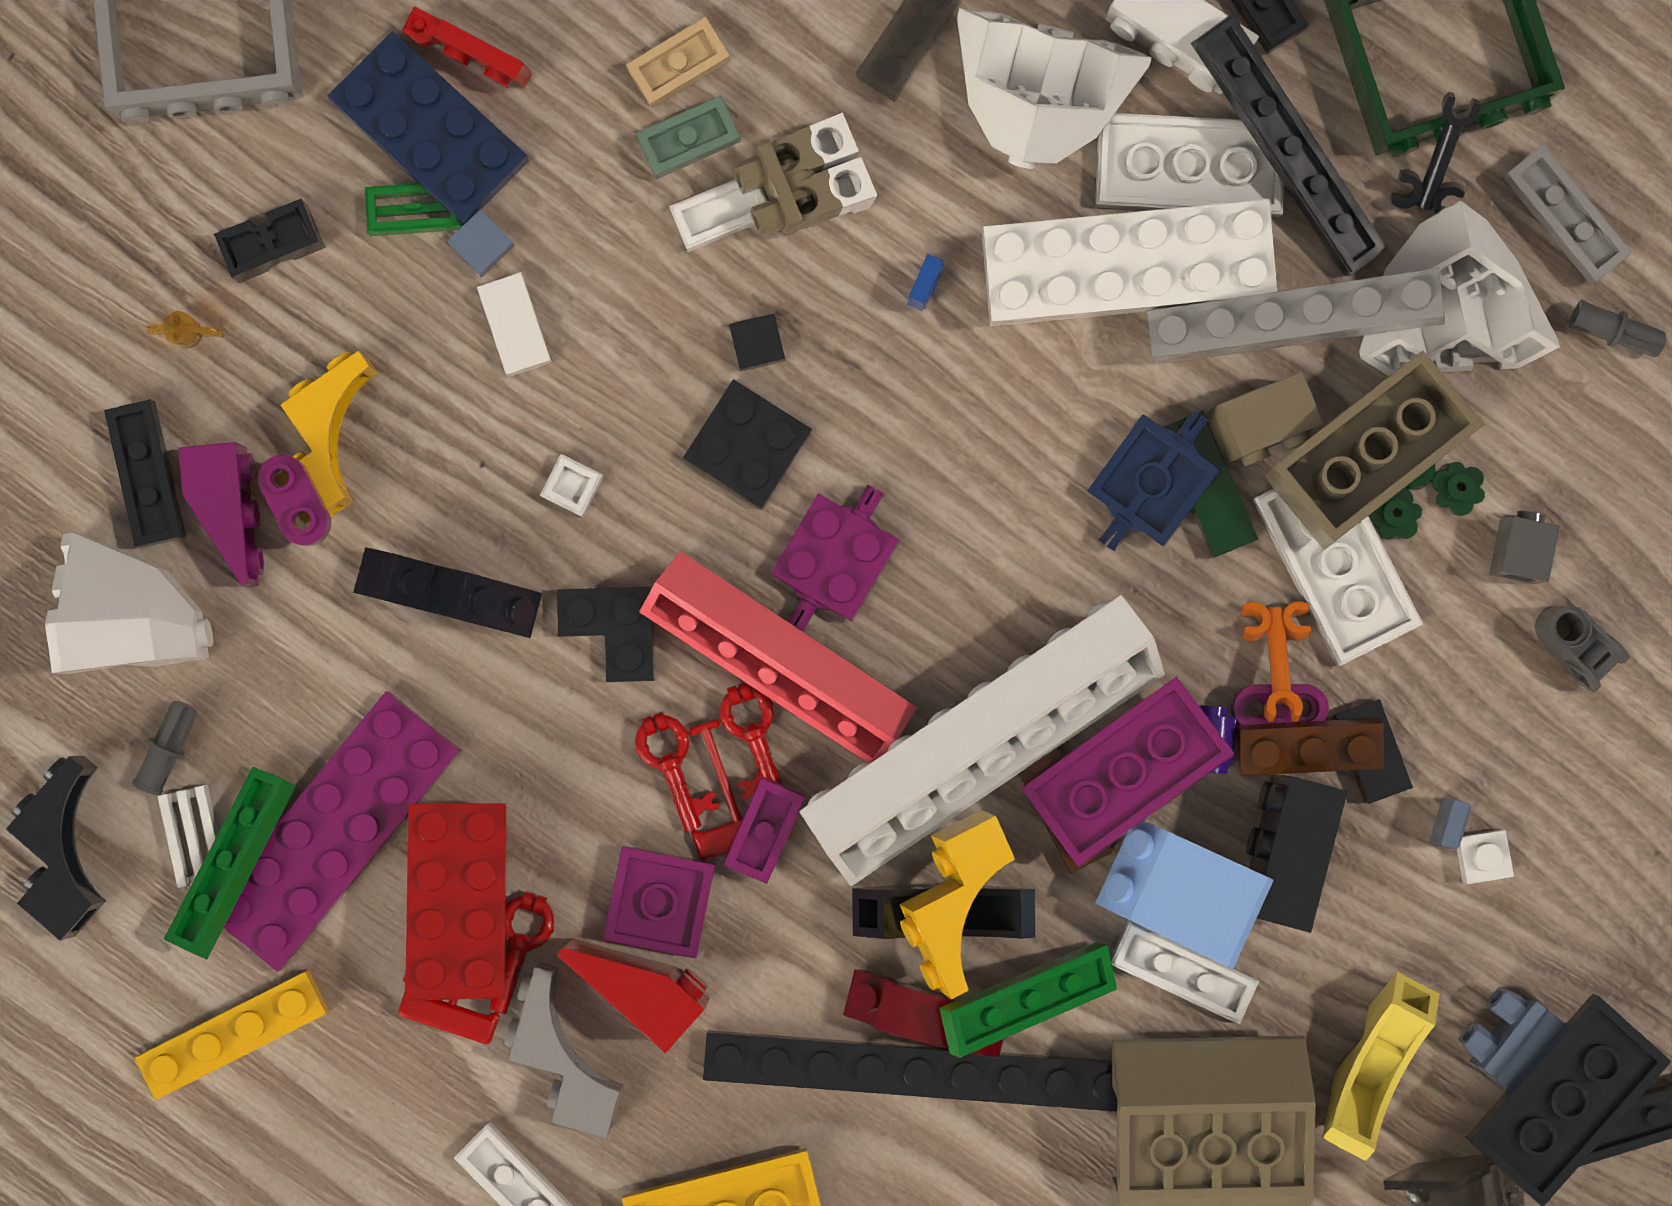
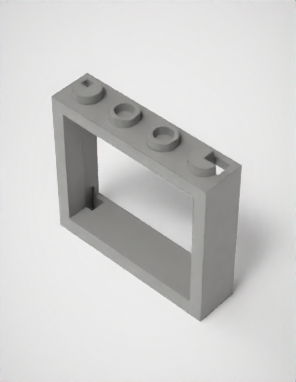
M93 0L104 107L122 122L136 120L142 124L149 122L150 116L168 114L169 117L176 119L191 118L197 115V110L214 109L219 113H235L242 111L243 105L261 103L263 107L278 108V103H287L290 99L303 98L292 0H269L276 74L125 91L116 2L115 0Z

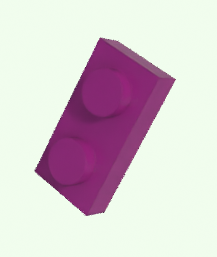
M761 776L723 862V866L767 884L805 799V794Z

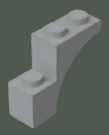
M539 963L534 967L533 973L525 972L521 981L517 999L525 1001L520 1020L512 1018L507 1031L504 1046L512 1048L508 1061L564 1076L563 1081L554 1080L549 1094L547 1108L554 1109L551 1120L552 1124L607 1138L612 1128L624 1084L599 1074L589 1067L573 1050L563 1033L555 1005V983L558 967Z

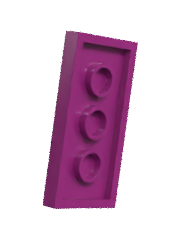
M1176 676L1021 789L1079 868L1232 758L1235 753Z

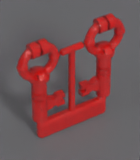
M746 682L738 684L739 687L735 685L727 688L728 693L724 696L720 705V721L718 719L707 721L691 727L688 732L678 719L665 715L662 711L654 714L653 718L651 715L642 718L643 723L636 733V753L648 766L663 772L667 785L670 787L671 796L674 798L673 802L684 832L692 830L691 836L699 858L703 861L728 853L743 819L738 810L711 734V729L719 727L721 722L732 736L748 743L751 754L754 756L753 759L756 762V767H758L759 775L755 776L751 781L745 779L737 782L738 788L745 787L746 792L741 793L743 800L753 796L761 776L782 784L765 737L773 721V701ZM742 698L744 702L755 698L760 703L759 707L762 710V718L758 723H751L745 728L738 726L734 722V716L731 714L732 705L741 704ZM657 728L660 732L670 728L674 731L675 738L678 740L677 749L674 753H666L660 758L656 757L649 751L647 736L656 734ZM702 733L733 819L730 823L704 832L696 830L702 826L698 815H701L705 809L710 811L718 809L720 804L719 801L712 802L711 798L717 796L715 790L705 793L703 798H692L691 793H689V788L686 786L687 782H685V776L681 768L689 750V734L694 736Z
M526 891L524 895L512 899L506 905V943L509 949L506 954L505 999L491 1000L488 1009L495 1011L494 1013L485 1015L458 1006V1000H449L448 1002L442 1000L408 1001L405 1000L404 991L398 1009L399 1016L482 1044H489L492 1041L500 1018L498 1012L507 1014L526 954L532 951V949L542 946L550 938L551 934L554 933V913L547 903V897L541 895L535 897V893ZM519 908L528 912L533 908L532 913L542 915L543 924L540 927L541 931L536 936L530 938L525 934L514 932L512 920H514V914Z

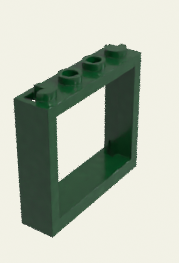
M1324 0L1375 155L1391 151L1392 157H1399L1419 149L1418 142L1435 137L1437 143L1446 120L1444 116L1395 132L1391 130L1352 13L1353 9L1381 0ZM1503 0L1532 88L1480 104V112L1477 119L1472 124L1463 128L1479 123L1481 130L1488 129L1508 120L1507 114L1523 110L1525 116L1539 113L1552 106L1551 100L1565 89L1536 0ZM1467 109L1455 113H1464Z

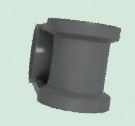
M1549 607L1543 610L1536 619L1535 631L1540 642L1562 662L1568 673L1589 691L1596 692L1601 687L1600 680L1617 663L1624 664L1629 659V655L1622 645L1606 633L1580 607ZM1562 615L1568 618L1571 625L1570 633L1565 639H1562L1556 630L1557 621Z

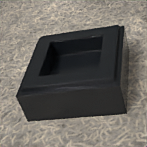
M775 314L729 324L740 372L786 361Z

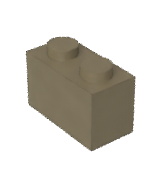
M1303 372L1223 402L1204 413V416L1210 420L1208 425L1224 464L1227 465L1241 459L1244 467L1270 457L1268 448L1282 443L1285 451L1302 445L1311 438L1309 431L1324 424Z

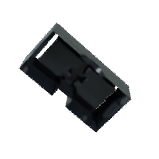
M302 199L266 212L265 214L269 222L257 226L249 219L214 234L233 279L241 283L270 271L269 269L280 262L297 260L326 248L310 208ZM298 209H299V211H300V214H301V216H302V218H303V221H304L305 226H306V228H307V231H308V233H309V236H310L309 238H308L307 233H306V231H305V228H304V226H303V224H302V221H301V219H300V216H299L298 212L296 211V210H298ZM225 239L229 241L231 249L234 253V256L238 263L237 268L230 250L226 249V246L223 241Z

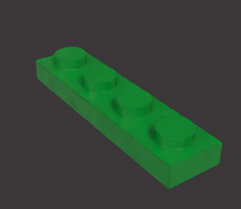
M252 767L163 940L201 958L208 959L296 785Z
M1095 942L939 1008L950 1054L961 1058L1117 990L1108 945Z

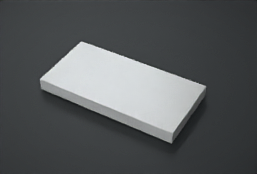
M1114 113L1098 135L1095 208L1150 211L1269 199L1271 217L1280 218L1283 214L1284 184L1242 120Z
M1274 489L1252 499L1303 602L1309 604L1308 612L1336 666H1341L1423 625L1369 516L1327 549L1323 550Z

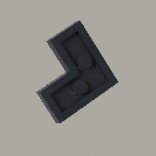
M652 587L557 589L558 637L605 636L606 682L655 681L653 621L639 612Z

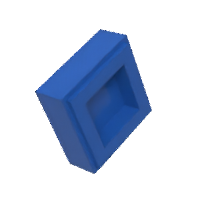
M927 254L908 297V306L920 311L926 309L942 273L943 260Z

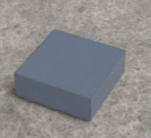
M481 209L447 241L481 277L515 246Z
M1442 798L1429 843L1457 850L1460 847L1470 814V804L1455 799Z

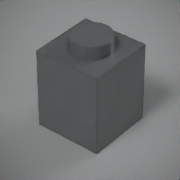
M1517 511L1516 516L1500 520L1489 575L1531 584L1549 582L1560 526L1545 523V515L1530 511Z

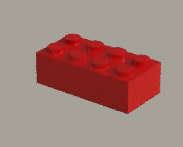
M506 803L409 804L405 1000L505 999Z

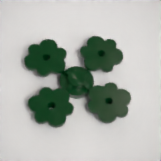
M1453 462L1448 466L1447 471L1442 470L1435 474L1434 464L1371 513L1369 518L1375 528H1380L1382 538L1390 540L1397 535L1399 538L1409 539L1416 534L1418 526L1415 520L1419 519L1422 515V508L1418 504L1413 503V495L1409 490L1422 489L1431 482L1433 489L1438 492L1436 496L1437 505L1442 508L1450 507L1452 513L1457 516H1465L1472 511L1474 504L1482 502L1485 498V492L1480 488L1484 481V475L1477 467L1465 469L1464 465L1460 462ZM1457 484L1462 485L1463 491L1457 489ZM1394 510L1399 512V517L1393 515Z

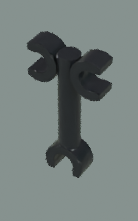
M1448 91L1443 97L1441 107L1446 120L1423 182L1416 172L1408 169L1400 170L1399 180L1411 184L1413 190L1407 195L1392 192L1390 199L1394 206L1401 209H1408L1415 205L1426 210H1432L1433 208L1435 214H1438L1445 208L1441 204L1445 197L1450 195L1459 198L1464 197V188L1459 183L1452 181L1442 183L1463 127L1472 124L1479 115L1480 106L1478 99L1472 98L1468 109L1464 113L1459 114L1452 111L1455 103L1454 93Z

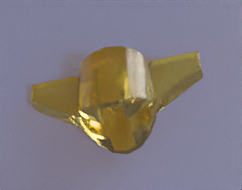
M181 311L172 312L167 317L164 325L147 326V334L165 335L168 341L184 349L193 348L198 345L202 337L224 338V330L202 327L196 319Z

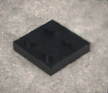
M733 379L683 456V459L763 509L812 433V428Z

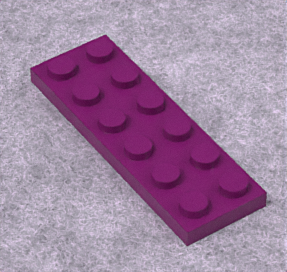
M386 691L276 824L224 928L275 971H281L408 817L409 804L419 803L462 750L390 691Z

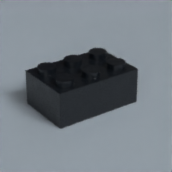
M1273 774L1271 782H1264L1258 800V808L1263 809L1259 828L1253 827L1249 834L1246 854L1252 855L1249 869L1274 881L1257 919L1309 933L1312 932L1348 791L1280 774Z

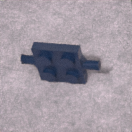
M1193 409L1184 424L1176 432L1164 429L1152 419L1142 414L1087 490L1103 502L1115 517L1101 538L1098 539L1102 544H1107L1117 531L1106 546L1115 551L1127 532L1132 529L1143 532L1163 547L1166 546L1221 471L1220 468L1204 458L1193 444L1210 420L1201 416L1191 430V427L1201 415Z

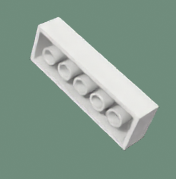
M1269 199L983 226L982 230L990 326L1147 312L1149 310L1277 292Z

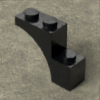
M365 547L353 591L356 594L531 638L542 597L541 592Z
M69 756L67 759L64 757L58 759L44 774L43 778L47 782L37 794L30 793L17 804L12 811V815L16 818L6 828L10 834L48 866L47 869L44 866L40 867L28 878L23 885L27 892L17 904L59 941L75 937L106 902L87 878L76 849L75 819L78 804L84 788L98 769L85 756Z
M890 885L852 888L853 936L877 939L906 938L900 925V921L906 919L900 904L933 887ZM984 885L970 906L963 926L962 936L1017 939L1036 938L1035 889Z

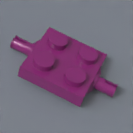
M867 484L855 508L840 506L819 493L812 502L771 572L773 577L791 586L801 598L789 620H787V622L796 626L799 630L805 631L817 608L834 611L851 622L854 621L900 543L899 539L878 528L870 518L884 496L881 491L877 489L875 491L874 487Z

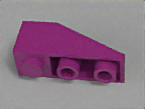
M236 442L179 447L182 495L239 583L251 587L259 586L258 575H263L264 556L261 547H256L254 528H259L260 511L257 501L251 500L250 481H255L256 465L253 454L247 453V447Z

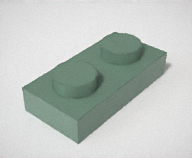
M721 95L636 133L655 179H659L741 142Z

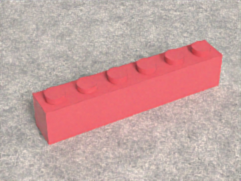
M681 551L657 579L639 611L866 762L872 763L888 752L891 744L899 739L918 708Z

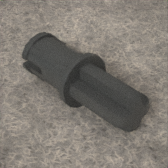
M1582 299L1574 308L1569 322V328L1607 340L1609 347H1614L1618 344L1651 357H1658L1667 341L1664 331L1628 318V313L1625 311L1617 314L1587 303Z
M180 701L171 703L156 737L149 738L147 742L150 749L136 778L132 782L135 787L153 795L162 794L163 787L176 760L182 759L184 756V752L181 749L197 717V711L194 707Z

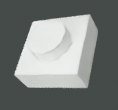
M1497 829L1463 835L1460 847L1457 848L1462 883L1473 884L1514 877L1506 830Z

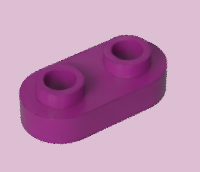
M276 455L265 461L259 470L258 484L283 535L292 543L301 546H314L322 542L330 532L331 516L305 465L288 455ZM281 470H286L289 474L288 483L283 487H277L275 475ZM307 512L310 515L311 523L308 528L300 530L296 525V519L301 513Z
M1272 684L1246 686L1235 694L1231 703V713L1233 717L1237 718L1238 725L1292 722L1291 711L1288 706L1278 704L1275 706L1276 716L1274 721L1267 722L1264 717V707L1269 696L1272 694ZM1291 684V691L1309 705L1308 713L1300 717L1298 722L1325 721L1329 712V704L1324 693L1313 685ZM1253 699L1258 700L1262 705L1261 714L1255 718L1247 712V704Z

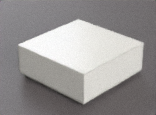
M560 454L540 496L584 517L604 475Z

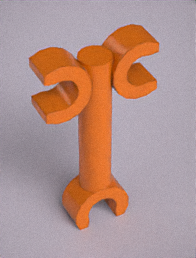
M1303 601L1290 603L1285 610L1281 607L1267 609L1261 603L1247 602L1242 605L1240 610V617H1254L1260 624L1255 627H1244L1242 639L1257 641L1262 639L1267 633L1272 694L1269 696L1264 707V717L1267 722L1274 721L1276 716L1275 706L1278 704H1284L1289 707L1292 722H1298L1303 710V703L1300 697L1291 691L1286 639L1288 637L1294 641H1303L1311 633V626H1298L1291 619L1294 616H1306L1309 604Z

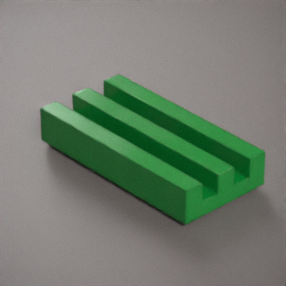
M419 183L365 187L367 233L370 237L459 230L463 225L452 213H450V217L377 222V218L448 213V211L439 202L376 206V199L429 196L430 194Z

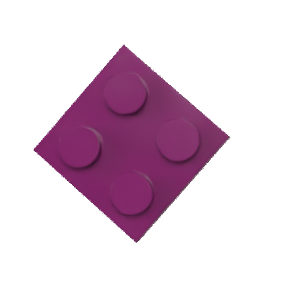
M623 845L603 940L696 959L716 864Z

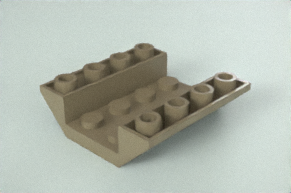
M1304 1036L1112 1040V1087L1118 1099L1117 1177H1112V1206L1310 1205L1314 1196L1316 1102L1307 1044Z

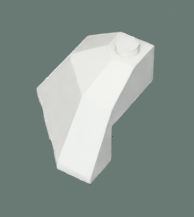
M959 8L957 15L968 105L990 145L1009 155V163L1022 168L1034 169L1036 163H1058L1097 138L1148 69L1152 58L1119 43L1103 39L1073 38L1074 32L1039 23L1036 29L1011 18L1010 15L994 11Z
M1458 201L1420 223L1386 267L1383 275L1439 268L1445 324L1364 335L1359 353L1363 361L1390 376L1422 350L1442 373L1472 371L1473 363L1498 362L1500 369L1521 368L1560 346L1518 260L1484 217L1462 201Z
M76 533L62 535L60 547L64 554L65 564L56 566L52 586L54 597L60 598L58 608L48 610L45 621L52 673L72 674L122 665L157 667L209 658L208 647L213 645L211 624L208 619H203V613L168 570L88 536Z

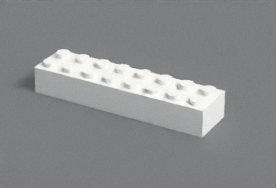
M1122 595L1111 602H1102L1089 612L1086 619L1073 628H1064L1055 633L1049 639L1047 645L1034 654L1024 655L1016 659L1009 666L1006 673L992 682H983L976 686L969 693L968 698L952 709L947 708L939 711L929 720L927 726L912 736L906 735L897 739L891 744L887 753L872 763L866 762L854 768L850 772L848 779L832 790L826 789L814 795L808 802V806L799 812L828 857L850 886H853L1163 677L1165 672L1155 638Z

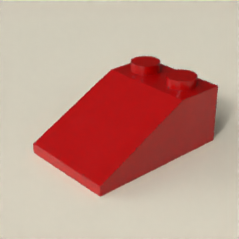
M574 938L557 953L561 960L665 1054L705 1010L710 999L705 994L708 986L688 968L682 973L672 965Z

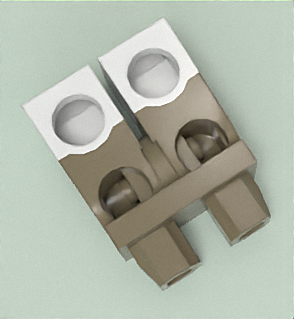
M843 113L786 135L772 143L770 141L759 145L754 157L735 166L733 174L742 194L764 187L769 201L752 207L750 211L759 235L782 230L785 237L798 232V230L818 225L849 212L855 214L871 208L877 193L862 157L856 158L859 150Z

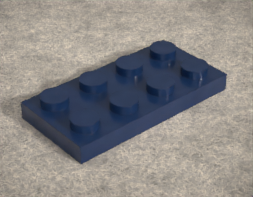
M393 31L327 95L329 101L410 177L425 188L462 225L482 209L529 161L527 154Z

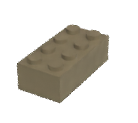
M1422 350L1277 463L1266 474L1265 478L1323 550H1325L1485 424Z

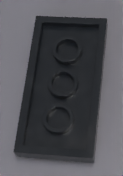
M1592 994L1465 1138L1535 1202L1545 1206L1672 1061L1600 996Z

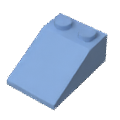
M1143 821L1127 833L1095 904L1228 968L1234 969L1274 880Z

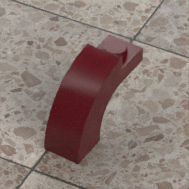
M854 969L843 1016L873 1025L874 1029L949 1049L939 1008L965 997L957 996L951 999L940 992L916 987L866 970ZM1004 1039L971 1054L999 1057Z

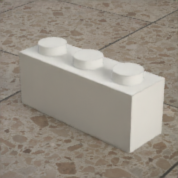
M1114 0L1105 20L1111 23V29L1118 36L1131 42L1136 39L1150 49V55L1159 63L1168 67L1175 65L1189 74L1188 79L1199 89L1205 92H1212L1214 90L1220 95L1223 93L1190 43L1227 17L1226 14L1205 0ZM1241 25L1254 45L1259 36Z

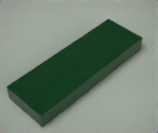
M1202 410V411L1199 412L1201 415L1199 416V418L1197 419V421L1194 423V425L1191 427V430H1192V428L1195 426V424L1198 422V420L1200 419V417H1201V416H1204V413H1205L1204 410ZM1188 417L1166 425L1163 428L1178 432ZM1207 423L1193 444L1204 458L1220 468L1221 471L1192 511L1211 556L1215 558L1259 539L1228 466L1224 464Z

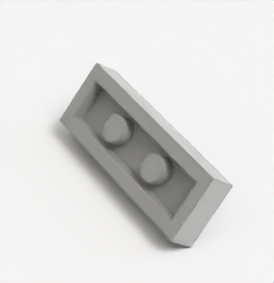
M1544 144L1502 177L1590 285L1597 282L1632 254V251Z

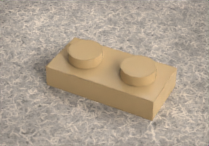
M704 17L627 63L626 67L652 109L731 60L729 53L708 19Z

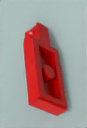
M416 6L413 7L402 29L407 36L424 48L434 44L445 45L442 53L464 66H468L470 60L486 67L483 75L506 88L509 87L511 81L525 88L532 75L531 70L521 60Z

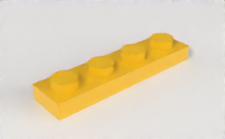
M307 970L134 1059L156 1101L312 1022L330 1011L310 970Z

